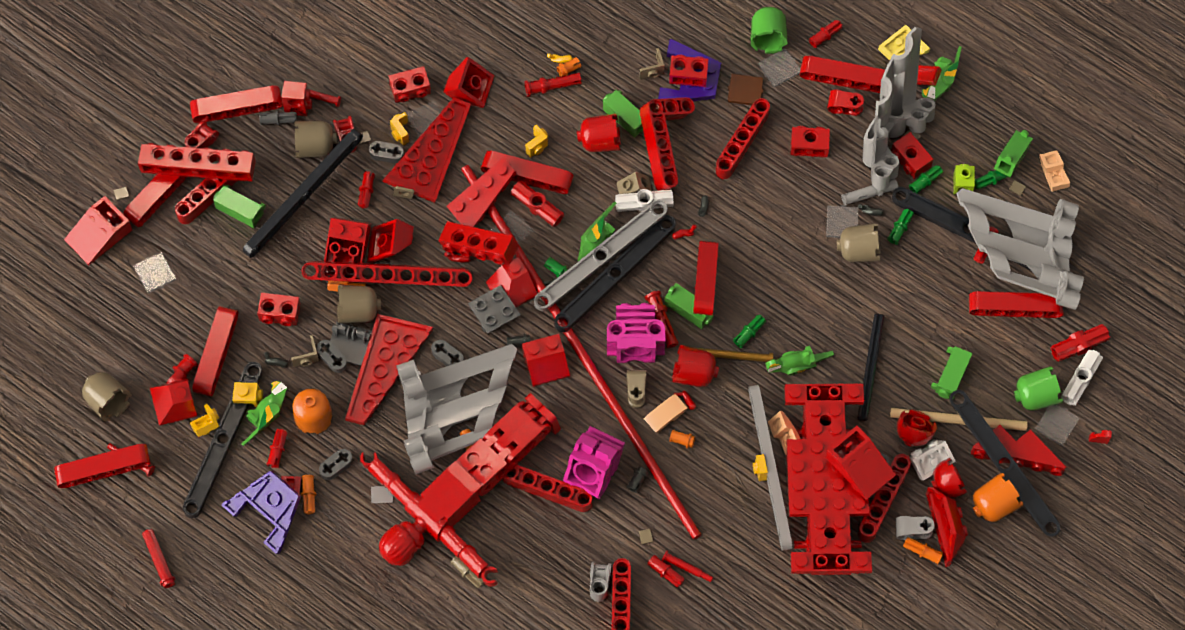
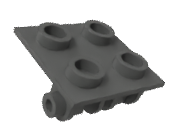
M501 285L468 303L481 323L483 332L487 334L520 316V313Z
M336 322L332 326L333 333L330 341L344 355L347 363L361 366L372 331Z

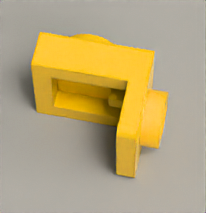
M406 112L397 114L390 120L392 136L396 141H400L403 146L409 143V135L403 127L408 123Z
M537 125L533 127L535 138L525 144L526 154L530 158L534 155H539L548 146L547 132L543 128L540 129Z
M234 382L233 403L253 404L254 407H257L260 401L263 400V390L260 389L258 383Z
M208 404L204 405L207 414L190 422L193 431L198 437L207 435L210 431L219 427L217 422L219 416L215 408L211 409Z
M764 454L756 455L755 462L752 463L754 474L758 475L759 481L767 480L768 471Z

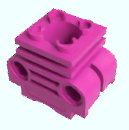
M624 303L617 305L616 320L611 321L607 326V356H617V363H628L630 361L655 363V355H665V325L662 321L655 319V305L648 303L640 305Z
M590 426L588 431L582 433L575 443L574 450L569 457L563 481L580 487L597 499H600L607 489L611 477L618 468L625 442Z

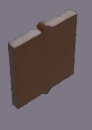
M731 74L730 85L727 88L729 90L728 102L753 105L763 94V78Z

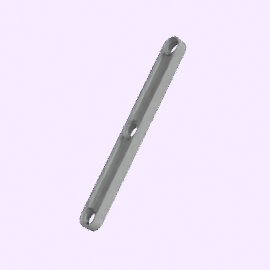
M660 200L654 201L540 291L534 299L535 308L539 311L548 310L663 219L667 213L666 203ZM657 205L662 206L664 212L656 214L653 208ZM598 251L606 253L604 260L597 259L596 253ZM540 297H545L548 300V304L540 306L537 300Z
M759 385L749 386V397L761 454H764L768 471L767 484L782 551L792 549V540Z

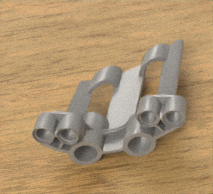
M914 27L907 34L905 53L902 55H892L881 79L880 101H876L875 118L864 136L862 159L866 166L871 167L872 185L877 190H886L889 187L890 179H895L899 172V159L888 148V137L897 138L905 132L906 125L909 126L912 132L922 133L926 129V123L933 121L935 117L936 104L933 99L921 98L916 100L922 29L919 27Z
M964 188L960 189L956 194L960 206H963L968 214V228L979 250L987 253L990 260V268L997 278L1056 298L1057 305L1076 310L1080 301L1081 294L1079 292L1082 288L1084 277L1070 272L1069 258L1072 253L1071 236L1075 229V218L1079 205L1060 199L1052 216ZM984 213L1005 219L1011 229L1013 238L991 232ZM1008 260L1027 265L1037 279L1011 272Z

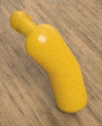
M547 54L551 61L557 63H566L573 59L571 55Z

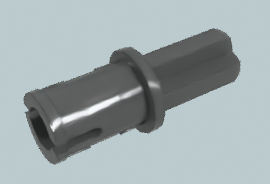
M279 111L259 114L260 125H280V123H294L297 121L296 112L279 113Z

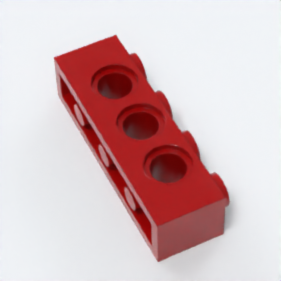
M447 221L438 240L443 250L448 253L456 252L465 257H476L482 261L491 260L500 265L502 263L510 265L519 246L511 235Z

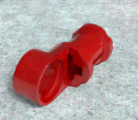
M184 354V358L180 363L172 367L175 373L169 378L167 383L186 379V375L192 368L198 366L197 362L188 354Z

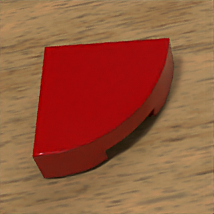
M1102 430V433L1099 434L1092 432L1089 435V442L1108 444L1112 431Z

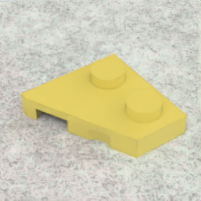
M907 25L903 26L879 45L878 50L889 61L893 54H904L906 36L911 29ZM921 40L920 55L929 53L930 48Z

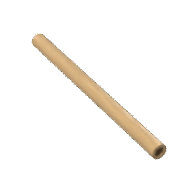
M891 408L890 417L899 418L902 411L909 413V410ZM920 411L931 417L930 422L965 425L958 414ZM983 417L990 428H996L998 425H1001L1004 429L1027 431V421Z

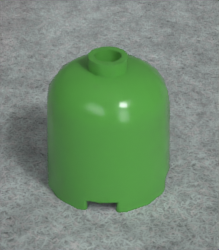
M775 7L759 9L752 17L751 46L756 51L758 49L765 50L766 54L782 51V47L788 44L785 14Z
M1052 366L1025 374L1018 379L1016 384L1017 390L1014 391L1016 401L1021 402L1022 406L1027 410L1033 411L1063 403L1062 398L1058 399V393H1061L1057 377L1050 373L1053 371Z

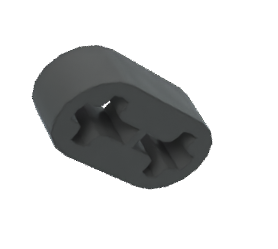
M375 141L369 146L370 157L374 160L398 163L404 156V150L398 144ZM380 148V151L378 153H375L374 150ZM395 151H398L399 154L394 157L393 154Z
M320 341L317 345L319 357L332 371L336 373L343 372L347 367L344 355L331 341ZM322 347H329L331 354L329 355L326 351L322 353ZM333 358H335L337 361H341L342 365L340 367L339 365L334 366L335 363Z
M437 340L432 344L433 356L444 365L449 366L457 363H452V359L449 356L453 359L458 357L459 362L464 360L461 352L446 341ZM443 346L445 353L442 351L437 353V347L441 348Z
M340 449L322 462L319 467L321 477L324 480H332L349 468L353 462L351 452L347 449ZM340 456H347V462L340 461ZM326 467H327L328 469L332 468V469H331V470H332V473H330V474H329L328 472L325 473V469H324V468H326Z

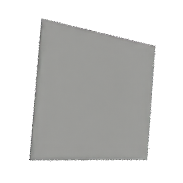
M385 486L371 487V503H393V494Z

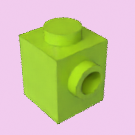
M968 164L956 165L953 173V194H956L962 188L973 191L975 187L974 166H969Z

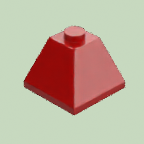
M466 57L448 77L444 93L452 99L456 97L473 106L483 108L494 75L471 58Z
M399 219L372 227L367 262L373 263L390 257L411 245L414 227Z
M519 256L513 259L510 265L503 264L486 281L490 291L501 285L515 307L524 304L537 295L531 277Z
M188 378L150 388L159 426L197 416Z

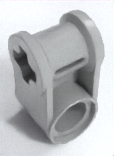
M900 516L896 518V538L899 540H906L907 537L912 539H928L933 534L934 521L929 517ZM923 525H926L927 531L924 530Z
M591 562L590 597L596 602H602L607 598L612 563L602 565ZM600 587L604 591L601 593H597L594 591V589Z

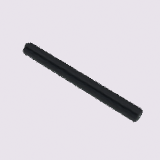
M878 313L874 315L863 380L864 405H859L857 417L860 421H867L884 323V315Z

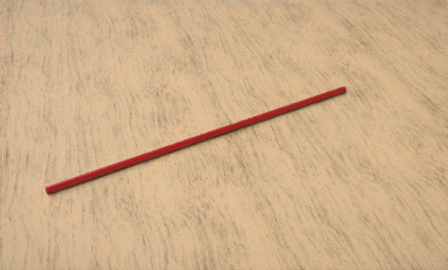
M469 165L462 167L461 171L470 185H472L478 178ZM495 205L490 206L487 212L500 233L513 236ZM519 245L515 257L519 256L531 277L535 289L539 293L546 287ZM541 297L544 303L547 305L548 300L545 297ZM557 304L549 308L554 319L561 312ZM560 319L558 324L564 327L568 325V321ZM571 328L567 332H563L692 539L699 538L701 533L573 329Z

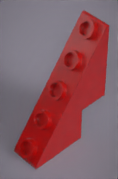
M998 425L993 430L1019 468L1024 466L1036 472H1051L1055 476H1062L1064 474L1066 466L1031 429L1017 441L1001 425ZM979 443L972 447L970 454L977 459H990ZM1001 458L999 463H1010V460L1008 458Z

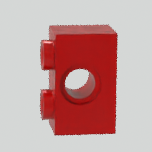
M792 127L790 155L828 157L830 129H825L824 127ZM807 139H812L814 142H808Z
M911 132L892 144L891 153L898 156L903 170L906 174L911 175L913 179L932 167L933 158ZM907 155H913L914 158H909Z

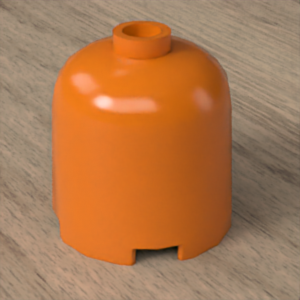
M313 388L299 392L293 402L294 421L298 429L304 433L319 434L325 431L330 426L332 419V409L326 395L320 390Z
M1003 473L998 474L978 488L973 495L975 505L973 511L978 517L982 516L989 522L999 521L1023 506V502H1018L1017 497L1020 496L1010 480L1005 481L1003 479L1005 477Z

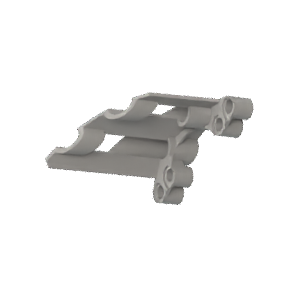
M513 344L423 375L418 371L415 359L396 365L404 390L408 439L403 441L415 474L433 469L432 460L475 444L480 438L483 439L484 435L493 427L495 415L500 408L508 384L510 369L517 353V348ZM494 369L489 388L464 397L460 396L461 388L469 377ZM478 417L474 431L444 441L443 436L452 425Z

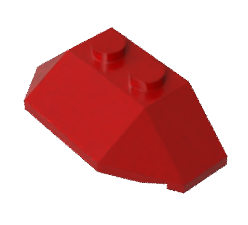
M927 487L926 498L934 521L941 552L943 553L944 563L948 567L968 536L967 528L965 525H962V510L960 507H957L956 501L933 487Z

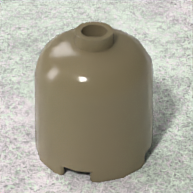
M324 121L294 122L295 127H298L295 129V151H299L296 152V158L327 156L332 151L333 144H337L336 133H333L329 123Z
M878 223L850 226L841 232L840 239L837 240V251H841L842 257L846 261H880V255H876L880 254L878 231H875L878 229Z
M338 285V323H366L374 320L377 310H381V299H377L373 288L368 286Z
M98 372L89 376L82 388V397L103 421H110L109 418L114 415L119 417L129 406L128 399L132 396L118 380L106 372Z

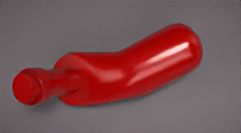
M694 224L691 229L678 230L672 234V238L677 240L684 236H693L697 226Z
M444 253V256L448 257L449 260L459 263L469 262L471 259L470 256L465 257L455 253Z
M685 390L680 393H674L678 397L684 396L685 404L690 410L696 408V404Z

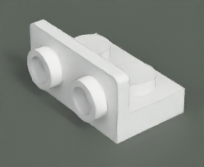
M938 439L927 443V447L922 450L919 448L911 452L909 457L920 480H925L932 476L934 468L943 460L951 458L953 462L950 465L956 462L946 441Z

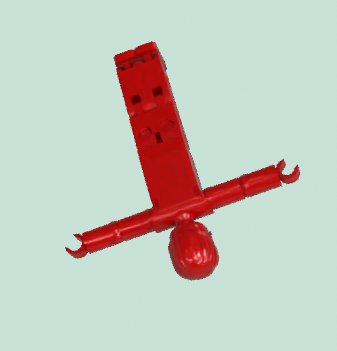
M530 393L524 398L526 402L521 401L516 404L484 435L483 439L480 438L457 461H454L421 493V496L411 491L401 481L399 474L392 472L383 464L376 452H374V460L371 463L365 462V455L362 452L360 455L362 465L405 506L404 510L415 519L413 524L409 521H403L399 525H394L382 536L379 542L381 556L392 565H406L414 557V553L421 550L425 542L422 534L427 531L437 542L442 541L478 578H482L485 585L490 587L496 586L498 584L497 581L486 580V576L489 573H497V569L489 567L477 554L476 549L471 545H467L456 534L453 526L481 501L478 495L484 496L504 478L503 476H506L550 431L556 435L561 430L556 416Z

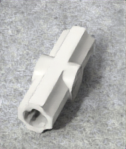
M642 189L638 193L615 195L617 212L633 210L641 212L657 200L665 202L667 207H673L674 205L672 189L660 191ZM641 199H646V200H648V202L645 203V202H641L640 200H641ZM657 205V206H655L654 208H663V207Z
M1088 349L1080 365L1075 370L1073 377L1061 396L1065 403L1076 406L1084 390L1089 385L1091 378L1103 359L1097 351ZM1082 375L1086 380H1081L1078 376Z

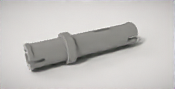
M890 179L889 187L886 190H877L871 185L842 194V202L846 206L876 195L882 196L883 193L898 188V183L896 179Z

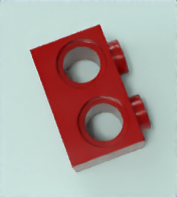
M672 55L669 84L706 87L709 59L700 56ZM695 69H700L702 71L696 72Z
M424 66L388 76L395 103H404L410 99L423 98L431 94L430 83Z
M284 81L281 96L284 112H296L297 116H307L308 110L312 108V99H310L311 92L307 89L306 83Z
M261 293L257 312L259 321L265 324L280 323L283 326L297 325L301 306L300 299L295 296ZM269 307L274 308L271 312L265 311ZM286 310H292L290 314L284 313Z

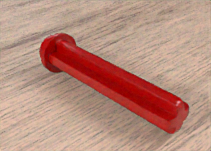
M147 529L142 533V536L160 577V585L164 588H170L175 585L174 581L176 579L169 570L154 531Z

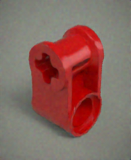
M832 90L830 91L827 110L835 114L858 116L863 111L864 98L859 93Z
M348 116L347 119L338 121L336 119L333 120L335 132L340 143L354 129L352 117Z
M202 121L186 136L184 141L185 147L197 144L194 148L203 149L209 147L217 140L219 132L210 128L206 121Z

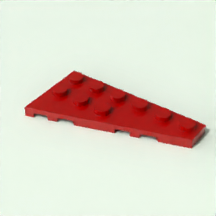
M453 97L382 182L394 187L399 186L413 189L414 195L435 203L471 104Z
M377 314L345 417L346 421L361 425L367 423L398 380L399 374L396 365L413 359L433 331V327Z

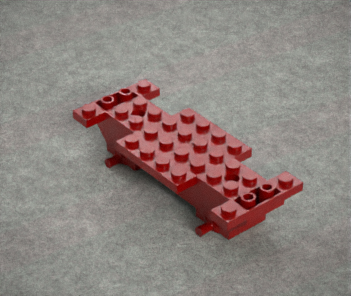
M785 384V405H803V425L801 430H796L802 439H787L789 517H807L806 541H794V549H806V552H791V574L851 575V573H872L871 552H851V548L861 549L862 544L861 540H851L850 516H869V499L865 500L826 458L827 450L852 430L846 429L845 405H864L863 384ZM828 421L830 425L823 426L820 422ZM831 532L835 537L827 538L825 533Z

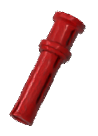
M580 73L550 79L541 77L539 80L530 82L525 80L524 84L527 97H530L531 94L541 92L546 94L548 90L580 85L582 82L580 81Z
M661 291L651 292L645 296V300L650 305H655V317L665 325L667 348H673L679 342L666 314L667 306L663 304Z

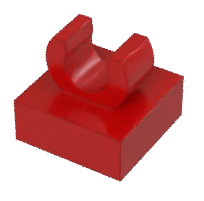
M281 476L282 480L299 495L301 494V477Z

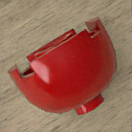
M909 410V413L902 411L897 422V433L906 445L911 447L923 446L929 443L934 436L937 424L935 421L932 424L929 421L931 417L920 411Z
M947 458L934 468V480L931 483L936 490H940V492L948 497H959L966 494L967 490L962 489L965 486L956 466L950 465L953 462L952 459Z

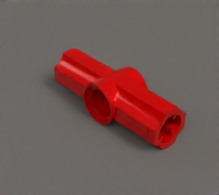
M522 180L517 182L511 190V195L526 205L532 214L540 216L551 226L555 227L562 221L564 213L547 201L542 193L534 191ZM535 202L542 203L539 206L534 205Z
M1103 324L1087 331H1077L1070 335L1068 339L1052 345L1050 348L1052 355L1058 362L1076 354L1078 356L1087 353L1088 349L1091 350L1092 347L1110 339L1109 331Z

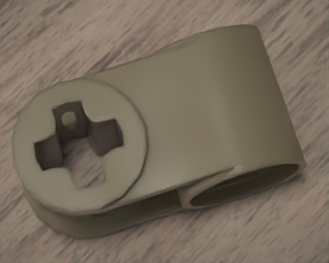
M627 370L628 403L633 408H640L645 404L646 370Z

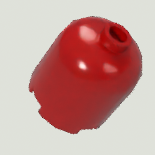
M608 114L584 119L580 130L577 131L578 142L582 141L584 149L589 152L620 151V127H617L616 122L618 115Z
M680 344L677 352L679 358L678 362L674 364L672 382L695 387L708 386L713 377L717 378L719 371L714 355L708 351Z

